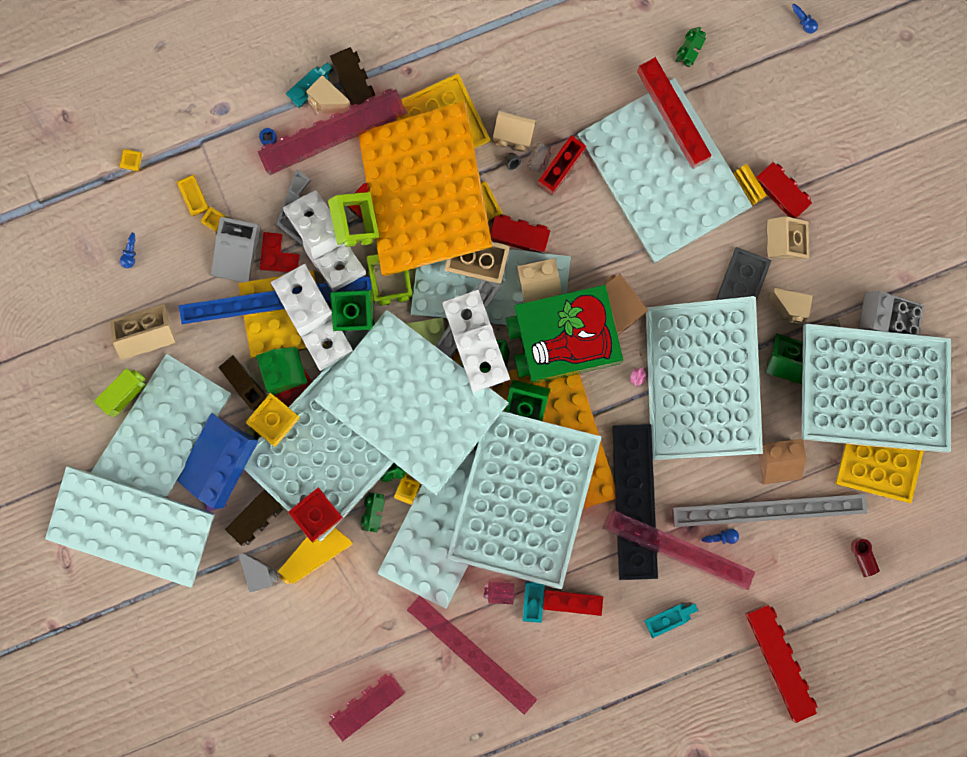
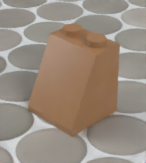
M613 274L605 280L604 285L607 288L617 335H620L645 316L648 309L622 275L615 276Z
M803 439L762 445L763 454L758 455L763 485L802 479L806 462Z

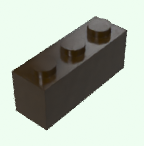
M351 47L330 55L353 111L374 103L373 96L376 95L372 85L368 86L366 83L368 76L365 69H360L358 65L361 61L357 51L353 52Z
M264 489L225 530L241 546L245 544L250 545L256 539L254 535L259 530L262 532L267 528L271 517L274 516L276 518L283 511L282 505Z

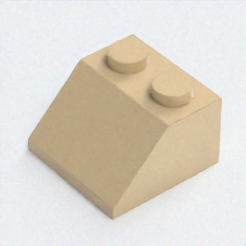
M323 75L306 91L308 95L307 100L310 102L309 105L316 112L320 110L323 114L350 113L352 111L350 101Z
M498 111L493 142L500 147H514V150L519 152L529 151L536 120Z
M791 217L767 219L768 257L775 259H809L808 221Z
M555 258L517 266L524 303L562 295Z
M774 288L769 293V300L782 319L788 320L789 324L799 325V323H803L809 318L812 295Z

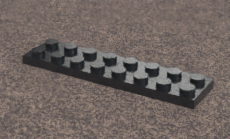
M651 424L613 425L619 580L658 579Z

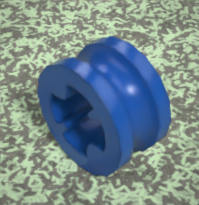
M265 128L259 134L260 141L264 146H273L277 141V135L271 128ZM265 134H267V135L273 134V135H271L272 140H271V141H270V140L264 141V139H265L264 135H265Z

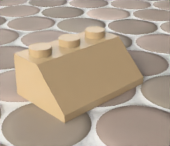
M492 242V247L447 259L444 271L501 284L510 246Z
M165 303L110 321L112 343L120 360L132 358L135 355L176 343L174 330Z

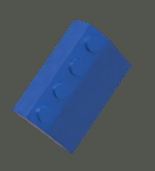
M211 413L177 481L208 506L224 508L259 440L216 414Z

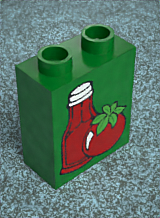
M606 285L514 305L515 316L505 318L510 340L518 338L521 340L523 353L514 355L519 378L529 376L530 384L612 367L623 362Z

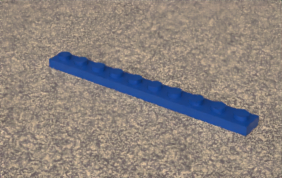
M370 276L358 278L335 292L372 289ZM316 284L326 303L331 302L332 290L328 284ZM302 287L293 288L292 293L299 294L302 291ZM276 291L178 305L182 325L285 309Z

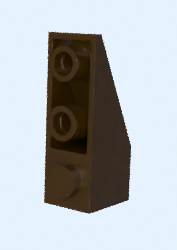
M234 355L219 366V369L251 410L255 411L265 400L267 394Z

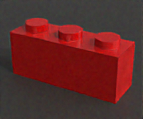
M571 135L540 177L537 186L553 196L584 154L587 146Z
M772 162L756 179L774 203L788 217L796 219L812 204L810 201L811 197L797 187L798 184L793 178H788L781 165Z
M500 214V216L495 215L490 236L493 242L544 254L551 230H547L548 227L537 224L533 226L529 225V222L526 220L518 219V221L511 220L510 216Z
M544 590L543 610L602 616L604 596Z

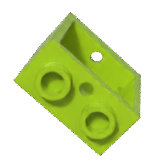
M370 192L336 195L328 200L337 245L345 244V247L357 245L356 243L369 245L373 243V240L379 238ZM360 205L366 234L349 235L344 206Z
M367 256L375 304L386 306L391 304L390 301L398 300L399 303L410 301L409 298H412L413 294L408 270L403 271L407 292L379 297L374 266L380 265L379 256Z
M126 368L93 402L107 415L115 418L145 388L147 384L144 380L146 378L135 369L131 371Z

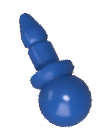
M792 4L795 14L801 20L800 24L803 25L804 31L809 34L816 32L818 29L817 21L812 19L810 14L806 16L805 12L798 5Z
M134 232L129 236L126 250L122 251L123 255L120 257V264L126 269L133 267L135 264L134 256L136 253L133 251L136 239Z
M730 528L725 532L721 531V534L708 535L702 538V542L722 541L723 544L726 542L734 544L739 540V533L737 530Z

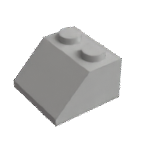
M239 554L249 593L276 586L275 581H278L276 570H272L271 566L249 554Z

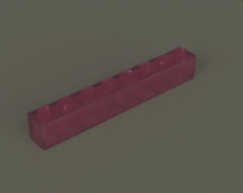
M388 89L377 98L370 97L365 100L364 104L359 106L358 104L352 105L344 113H335L326 121L320 120L315 122L313 127L299 129L295 135L291 137L284 136L273 145L271 143L261 147L262 150L257 152L266 172L272 175L375 127L407 114V111L397 89Z
M615 510L608 512L602 527L603 530L742 590H749L755 575L753 570Z
M488 580V584H484V598L487 599L488 603L513 605L514 583L512 581Z
M421 595L407 609L409 613L524 715L537 701L534 695Z

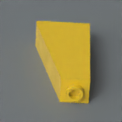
M336 527L321 542L317 539L312 543L306 537L279 569L278 572L281 574L279 578L286 584H295L352 546L354 542Z

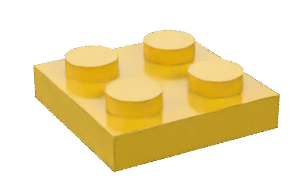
M270 393L246 423L276 447L300 417Z

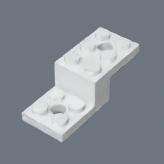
M316 190L283 207L284 213L303 240L305 252L332 292L366 275V270L350 247H345V244L337 245L330 209ZM309 211L314 213L311 217L304 216ZM337 265L345 266L343 270L335 269Z
M305 264L271 282L320 371L353 352L342 331H333L332 312ZM301 286L302 291L299 294H293L292 290L294 287ZM329 340L333 342L331 348H323V343L325 341Z
M479 290L442 302L473 393L510 380ZM465 309H469L472 312V317L469 320H464L461 317V312ZM488 362L491 365L488 373L480 371L481 363Z

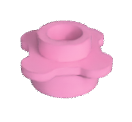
M642 367L640 369L635 368L631 374L630 382L634 383L637 388L645 381V370Z

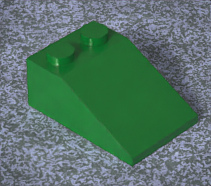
M513 380L507 398L509 404L505 407V412L543 422L551 389Z

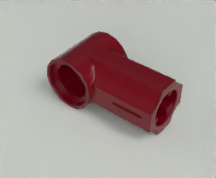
M862 538L854 539L851 543V550L855 554L863 577L872 576L880 572L870 541ZM860 542L865 544L863 552H859L857 549Z

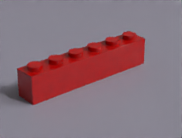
M654 57L639 65L638 75L691 168L695 169L709 161L712 156L657 58Z
M765 604L745 613L792 721L797 723L816 715L817 703L813 697L810 698L807 691L810 690L809 685L805 679L802 680L799 674L801 672L800 665L791 656L793 654L792 647L783 638L785 632L783 627L778 625L775 620L777 618L775 609Z

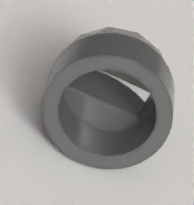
M509 153L507 157L505 156L504 163L509 170H514L520 165L521 160L516 154Z

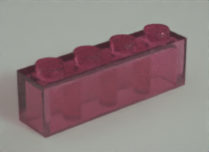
M385 673L377 680L379 684L373 688L371 685L361 692L363 694L362 697L358 700L354 697L346 703L347 708L341 712L339 709L330 716L332 720L328 723L342 742L406 693L393 674L388 676Z

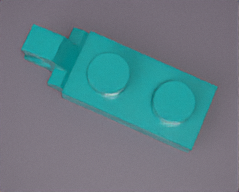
M327 62L321 68L318 66L313 68L287 91L286 95L300 108L308 101L306 91L322 75L329 80L327 76L333 71L332 66Z
M526 580L522 621L542 623L545 585Z
M684 603L678 604L644 620L653 639L687 623V621L691 620L690 614L697 612L698 608L695 603L685 607Z

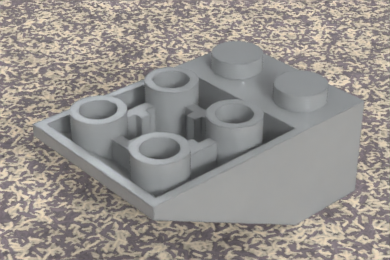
M220 217L211 276L238 282H249L261 230L258 224Z
M882 291L865 292L858 329L919 335L924 305Z

